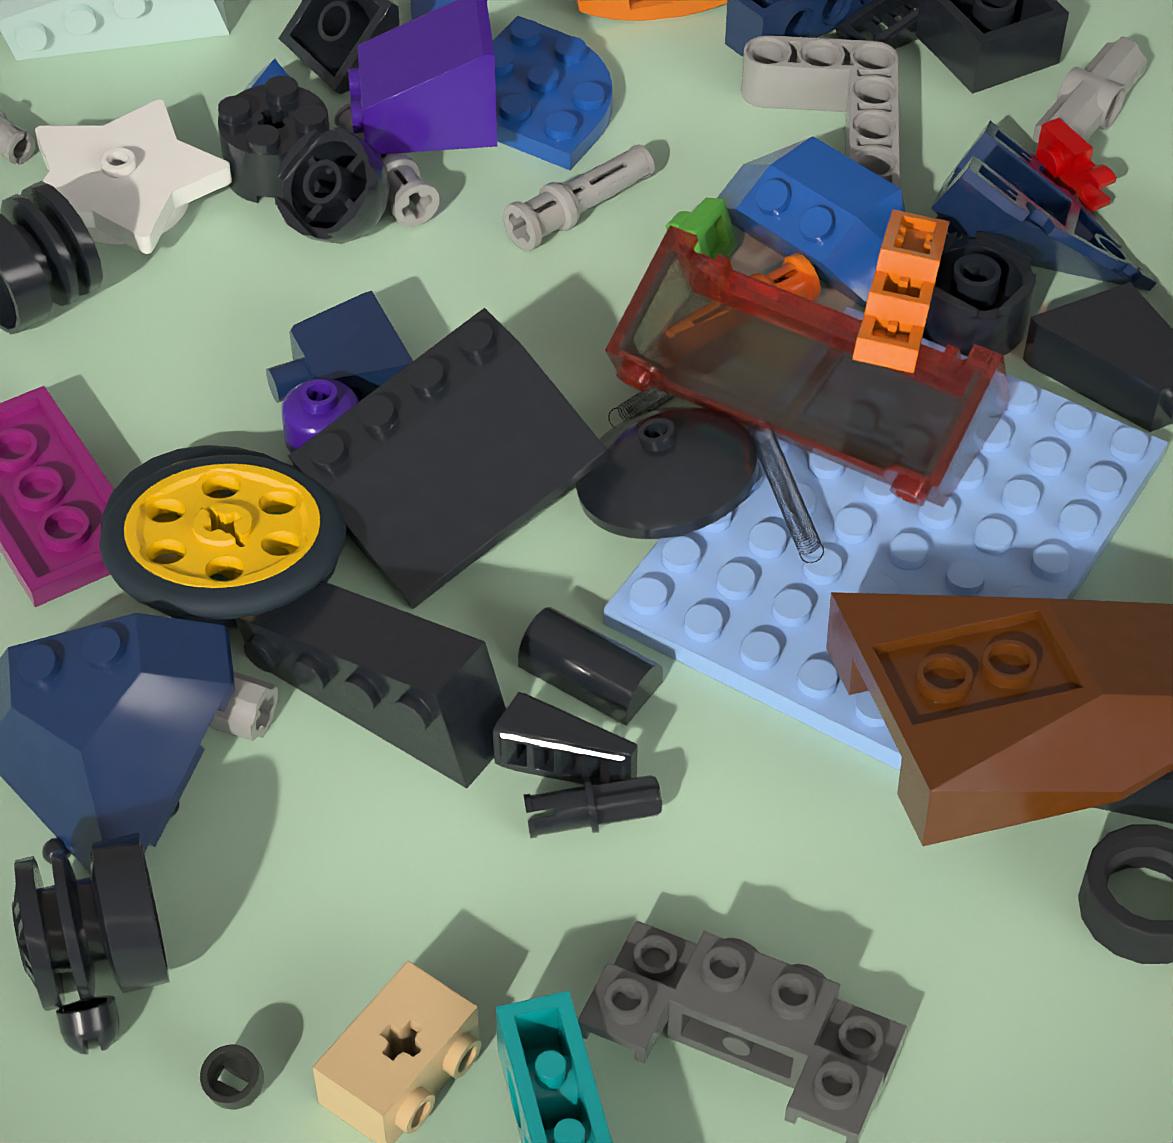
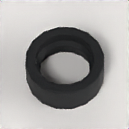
M1131 824L1109 832L1092 849L1078 894L1081 919L1093 938L1116 956L1140 964L1172 963L1173 920H1150L1131 913L1115 900L1107 884L1111 874L1126 868H1147L1163 873L1173 880V829L1157 824Z

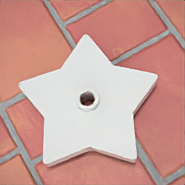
M156 99L103 126H37L35 128L38 146L49 171L43 182L54 186L70 202L83 220L93 241L127 244L142 253L149 254L154 250L161 234L172 228L183 217L189 202L232 182L228 161L177 140L162 99Z

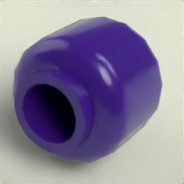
M320 378L300 383L287 393L282 403L281 411L285 445L290 454L359 402L352 388L337 380Z

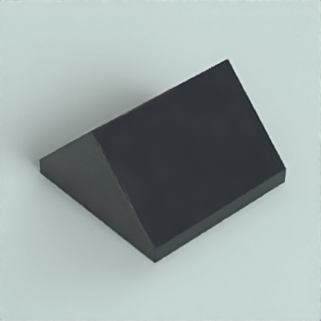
M302 0L278 39L332 90L343 94L350 91L348 68L359 67L357 45L400 26L399 6L392 0Z

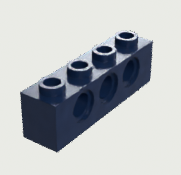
M727 0L725 45L743 57L746 43L758 36L818 38L836 28V25L873 0Z

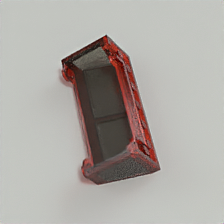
M670 225L605 349L617 370V378L625 384L647 392L650 386H653L705 409L726 415L749 427L755 423L751 428L758 431L764 429L772 430L768 423L757 422L761 420L767 421L771 424L778 439L891 485L890 492L910 504L923 506L927 500L944 507L1000 421L1010 400L1004 356L974 344L967 359H961L959 348L948 344L943 353L920 344L914 373L852 360L862 320L735 271L731 266L729 258L717 254L714 260L707 255L697 253L694 250L698 242L697 235Z

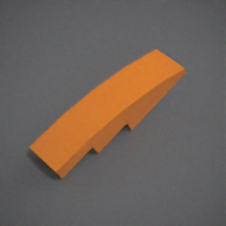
M892 209L880 248L876 271L869 290L852 360L914 373L950 221Z

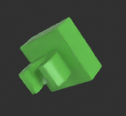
M706 197L692 213L680 211L665 225L668 232H678L680 242L673 249L675 256L686 259L691 276L710 278L738 247L725 199Z

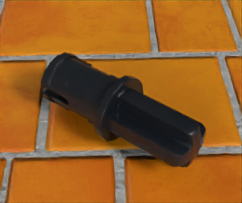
M652 775L593 785L591 784V779L587 778L583 779L584 786L533 795H530V793L523 794L526 813L548 809L556 811L553 816L527 820L530 839L537 838L539 835L591 827L592 834L599 833V825L658 816L662 813L663 805L657 778Z

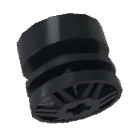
M43 181L23 189L21 195L15 194L2 200L0 329L11 335L19 333L48 317L53 306L52 302L60 306L69 305L77 300L78 295L89 294L100 288L103 279L99 254L83 220L70 202L54 186Z
M139 833L92 843L90 854L91 877L76 879L71 863L63 849L53 851L51 861L55 885L44 887L34 856L15 860L16 884L14 902H12V915L16 939L24 970L36 987L45 1011L64 1007L65 997L62 973L72 971L82 1003L94 1000V966L109 963L114 979L122 993L170 983L155 899Z

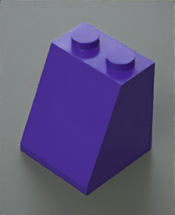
M455 0L357 45L359 67L348 68L353 134L364 133L365 142L370 144L379 154L498 147L495 54L487 0Z

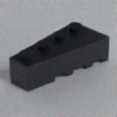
M321 581L312 591L288 605L259 615L235 618L245 642L243 646L244 652L256 667L262 671L272 673L466 789L494 759L493 729L505 712L506 706L485 641L325 581Z

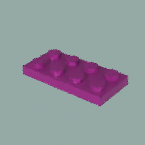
M45 386L0 403V552L33 605L38 607L110 575L102 561L99 541L101 536V516L111 493L114 491V488Z

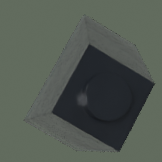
M1131 282L1031 317L1023 360L1028 366L1149 432L1173 424V329Z

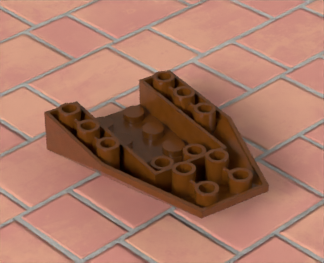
M831 592L826 649L848 694L852 695L869 691L902 757L897 795L922 846L1119 802L1173 770V604L1052 598Z

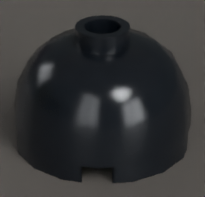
M334 128V130L326 132L314 130L306 133L294 143L281 162L277 178L283 180L282 198L276 196L277 208L286 224L301 235L316 241L343 244L365 236L378 225L387 210L391 192L387 167L378 151L351 132L342 128Z

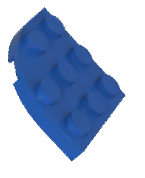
M517 16L493 40L497 142L571 171L599 140L609 124L613 101L610 73L601 58L581 38L567 35L536 21Z

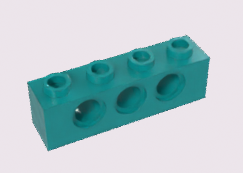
M569 990L496 1006L498 1054L521 1143H613Z

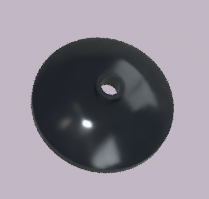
M688 406L667 407L648 411L621 422L599 439L607 448L610 457L576 483L579 502L584 513L594 524L619 536L636 539H660L687 534L723 518L747 497L756 482L759 471V458L756 447L744 426L721 413Z

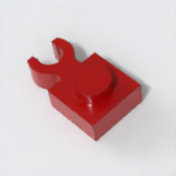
M1059 117L1042 124L1035 155L1045 166L1041 173L1059 187L1067 189L1072 195L1077 194L1081 204L1091 212L1110 205L1111 199L1101 189L1115 183L1117 177L1106 165H1096L1091 161L1093 147Z

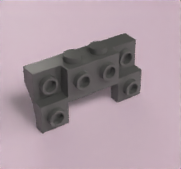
M637 920L614 964L607 962L578 1018L579 1027L584 1039L587 1040L590 1033L613 1041L635 1050V1059L643 1063L646 1062L657 1038L668 1021L667 1038L793 1088V1093L786 1106L785 1121L795 1124L798 1117L846 1136V1143H859L869 1117L882 1091L889 1082L903 1048L907 1029L906 1025L839 1000L840 984L827 979L813 967L804 964L791 965L758 952L755 947L741 939H724L703 931L696 944Z

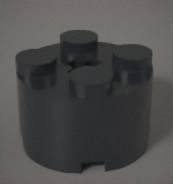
M289 76L272 77L265 85L252 87L235 96H228L222 99L218 104V129L223 160L228 161L230 164L232 182L228 184L229 187L238 196L247 201L258 203L257 196L275 198V205H277L276 196L282 198L281 189L283 180L277 178L278 170L290 147L308 132L314 130L326 132L330 130L328 110L324 102L311 91L298 87L297 81Z
M976 231L975 239L956 240L957 232L946 234L922 338L989 366L992 363V359L1002 357L1013 351L1023 340L1036 283V273L1033 275L1030 268L1031 258L1027 251L1009 238L992 232Z

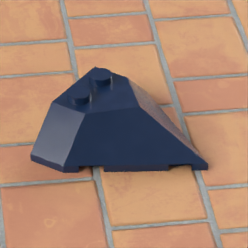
M991 120L944 181L931 207L938 214L936 219L950 221L947 232H957L956 238L962 239L966 236L969 239H975L976 231L1002 235L1016 242L1027 251L1031 258L1030 266L1119 285L1131 282L1135 288L1150 291L1157 284L1144 268L1136 267L1129 261L1128 257L1120 249L1122 247L1121 244L1067 189L1059 187L1041 173L1045 166L1033 153Z
M133 613L8 647L0 657V776L48 829L64 842L66 848L90 874L91 846L94 842L139 833L144 853L148 845L156 847L205 751L200 745L217 710L224 712L235 692L228 629L224 625Z

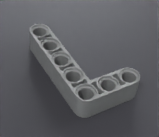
M758 36L746 43L743 55L741 93L748 103L763 108L845 112V156L900 188L898 55L895 49L888 44L877 41L787 36Z

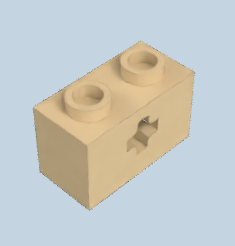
M407 961L313 1065L312 1069L318 1103L375 1143H395L404 1131L408 1134L414 1133L429 1116L435 1103V1095L452 1076L455 1079L461 1078L475 1062L481 1049L478 1006L410 961Z

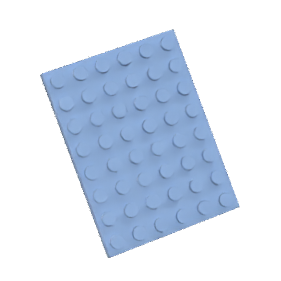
M847 306L753 422L755 424L750 429L751 436L757 442L763 437L772 436L765 435L772 433H763L772 432L769 431L772 430L770 425L766 422L757 421H767L771 424L810 518L819 535L821 544L824 547L822 558L818 560L823 552L821 545L813 553L801 554L805 561L813 562L818 560L817 562L806 563L800 558V551L810 550L808 552H801L809 553L819 546L818 543L812 546L817 539L814 538L809 543L799 545L805 546L810 544L806 547H798L801 549H799L800 551L797 550L759 460V471L753 488L733 511L699 530L679 536L660 538L604 607L603 624L900 770L902 757L870 692L865 691L849 695L826 649L831 592L1073 599L1164 459L1168 442L924 338L921 340L914 373L852 360L864 313ZM771 437L764 438V439L760 440L758 443H760L761 441H763V440H765V439H770Z

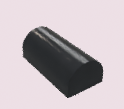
M552 607L544 608L535 616L524 633L518 651V667L626 726L657 690L663 680V668L658 663Z

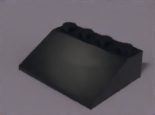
M485 307L288 455L295 467L330 491L341 507L348 537L412 609L416 608L610 457L607 448L523 345Z

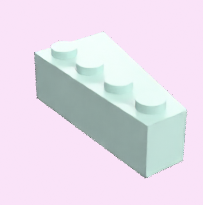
M0 0V31L17 61L230 35L224 0Z

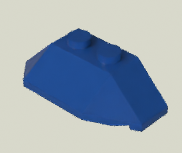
M814 136L743 164L717 197L718 199H725L732 225L784 258L793 253L804 255L815 268L819 280L866 308L880 248L892 209L906 212L903 194L899 187Z

